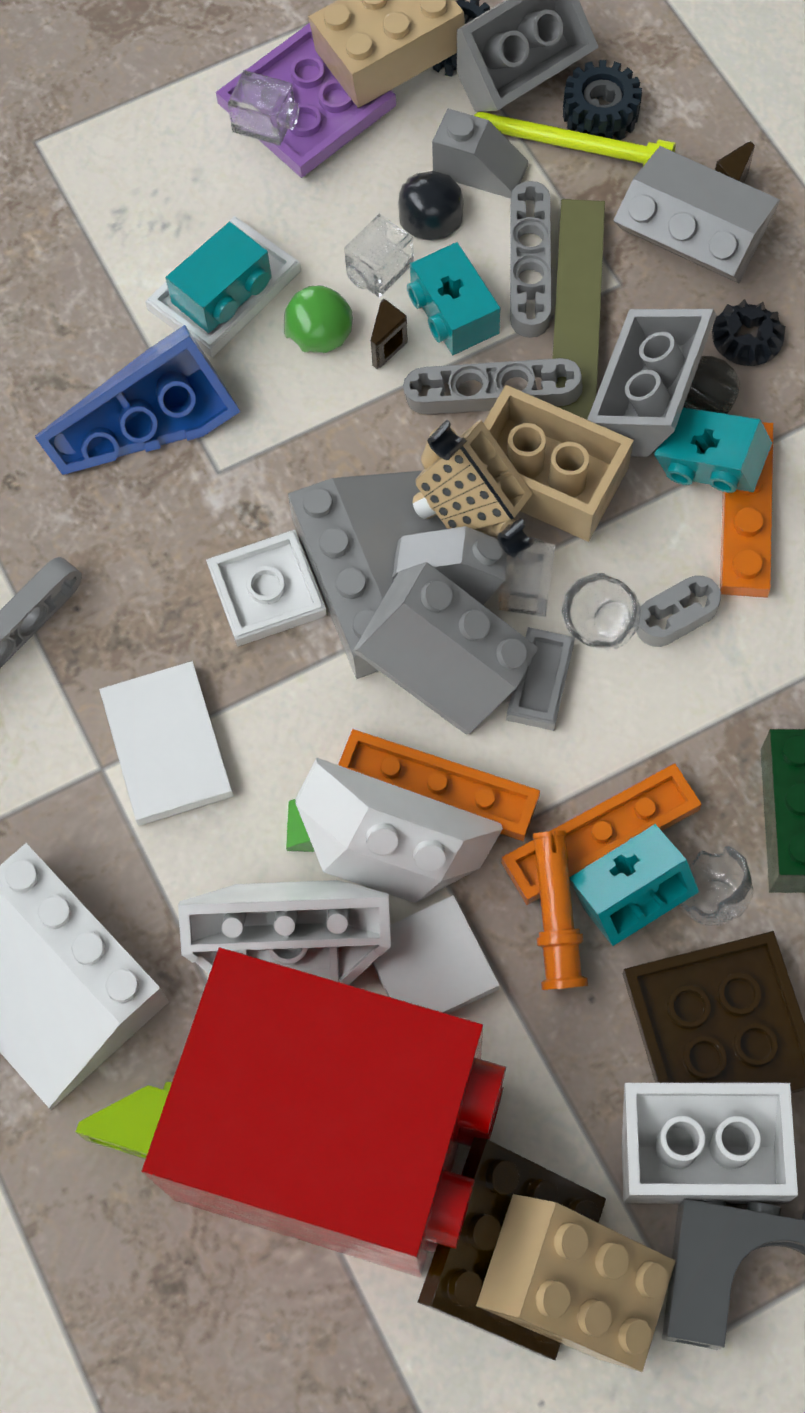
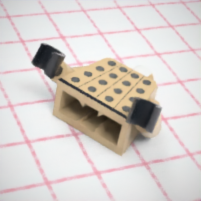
M446 420L439 428L434 429L430 433L421 456L424 470L415 479L416 486L420 492L413 497L414 510L423 519H430L438 515L447 529L467 526L486 535L498 537L503 550L509 556L517 557L535 544L534 540L523 532L525 528L524 520L522 518L514 519L532 496V491L482 420L476 422L459 437L455 430L450 427L451 423Z

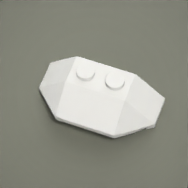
M316 758L295 799L296 806L324 873L413 903L421 901L480 869L503 829L501 823Z
M340 880L235 884L180 901L178 904L181 955L192 963H197L208 974H210L218 948L220 947L349 985L379 955H383L391 947L389 894Z

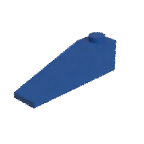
M184 325L143 352L35 435V438L61 474L65 475L116 461L121 456L143 450L149 452L160 449L161 445L183 439L189 441L203 437L241 411L186 325Z

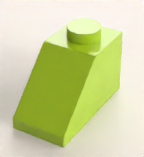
M165 1082L163 1089L150 1085L141 1088L79 1121L75 1132L86 1141L146 1159L172 1082Z

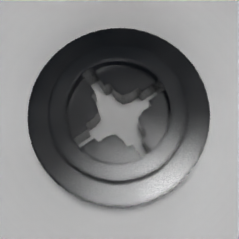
M744 299L736 306L727 304L723 312L716 316L712 328V339L718 352L727 360L738 365L756 366L767 363L780 352L784 343L786 326L781 325L778 311L770 312L765 308L764 302H761L759 305H751ZM744 324L747 328L758 327L756 337L750 333L740 335L742 325Z

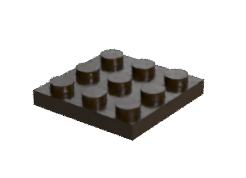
M774 931L623 970L622 975L655 1083H790L791 1094L805 1090V1023Z
M474 1137L461 1175L473 1178L475 1182L457 1247L454 1249L437 1244L417 1303L537 1355L556 1361L561 1345L560 1342L477 1307L476 1304L513 1194L559 1203L598 1223L606 1198L488 1139Z

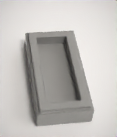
M528 627L525 638L537 646L538 650L518 687L512 692L506 720L554 731L575 637Z

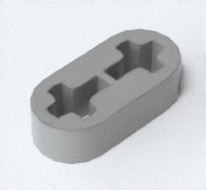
M695 575L647 600L641 605L637 614L636 633L645 644L653 647H662L709 622L715 616L721 601V591L718 585L708 577ZM691 593H694L697 597L704 595L708 597L705 607H702L697 602L683 608L688 604ZM673 614L668 618L665 630H662L658 625L651 628L648 626L651 615L660 620Z

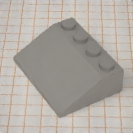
M422 471L331 478L288 493L292 521L356 679L379 671L354 653L353 650L394 581L392 575L397 541L401 536L447 529L438 515L430 519H423L414 510L413 497L420 492L416 486L415 479Z

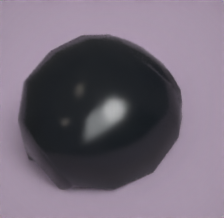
M435 171L416 173L409 177L406 183L402 184L399 192L400 225L405 231L416 238L435 240L448 237L462 223L464 203L461 188L450 175Z

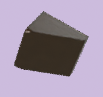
M751 141L747 142L716 162L715 171L745 183L749 174L755 145Z
M384 298L380 302L370 340L372 366L376 369L381 368L408 342L407 315Z

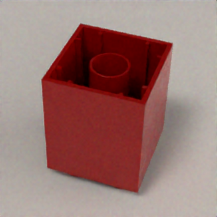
M219 947L141 1172L174 1201L421 1278L427 1253H434L437 1244L454 1249L457 1247L475 1179L451 1172L459 1143L471 1147L474 1137L490 1140L504 1089L502 1084L507 1067L481 1059L483 1024Z

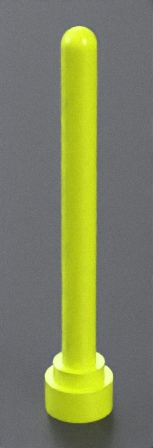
M477 112L474 115L489 120L503 135L642 163L643 166L659 146L673 152L676 149L675 142L660 139L657 140V143L648 142V145L645 146L485 112Z

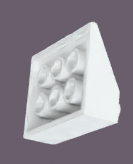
M25 843L0 865V1053L48 1108L52 1110L166 1006L169 1001L154 980L31 847Z

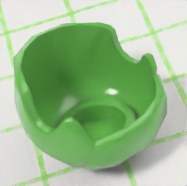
M322 285L308 286L297 292L285 309V337L291 338L303 352L327 353L342 346L351 333L353 323L352 310L347 301L335 290Z

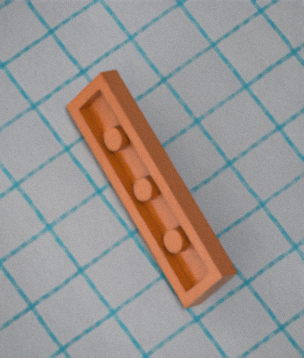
M762 422L772 441V446L754 492L737 489L733 493L723 492L720 591L723 595L767 598L770 592L774 423Z
M352 729L338 764L347 769L501 823L503 829L500 834L523 842L540 797V790L355 729Z
M674 763L550 831L551 833L559 830L566 831L565 842L569 877H571L652 825L656 824L663 831L700 811L702 804ZM532 840L504 855L501 859L503 867L526 905L540 898L535 841Z

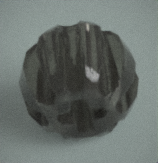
M701 356L683 408L728 414L740 390V382L734 368L725 360L717 357Z

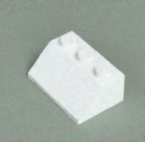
M625 1083L622 1128L624 1203L680 1204L684 1199L695 1201L724 1200L726 1204H748L749 1202L788 1204L798 1196L790 1083Z

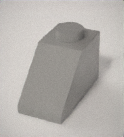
M447 109L432 141L433 171L450 175L457 183L511 198L512 190L523 179L528 167V160L489 120Z
M467 526L401 536L397 541L392 578L395 579L401 570L428 562L484 605L505 581L507 553L501 547L498 539Z

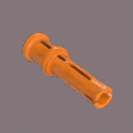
M564 830L554 831V833L546 831L533 834L544 932H539V938H537V946L543 948L546 979L541 982L542 990L588 986V979L582 976L579 944L583 942V934H580V929H574L565 842L566 831Z

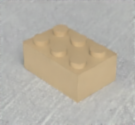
M337 0L308 16L315 51L358 108L457 53V29L465 25L464 11L455 0Z
M505 385L484 424L533 493L520 511L589 542L629 469L634 440Z
M513 1194L476 1306L596 1359L643 1372L675 1260L559 1203Z

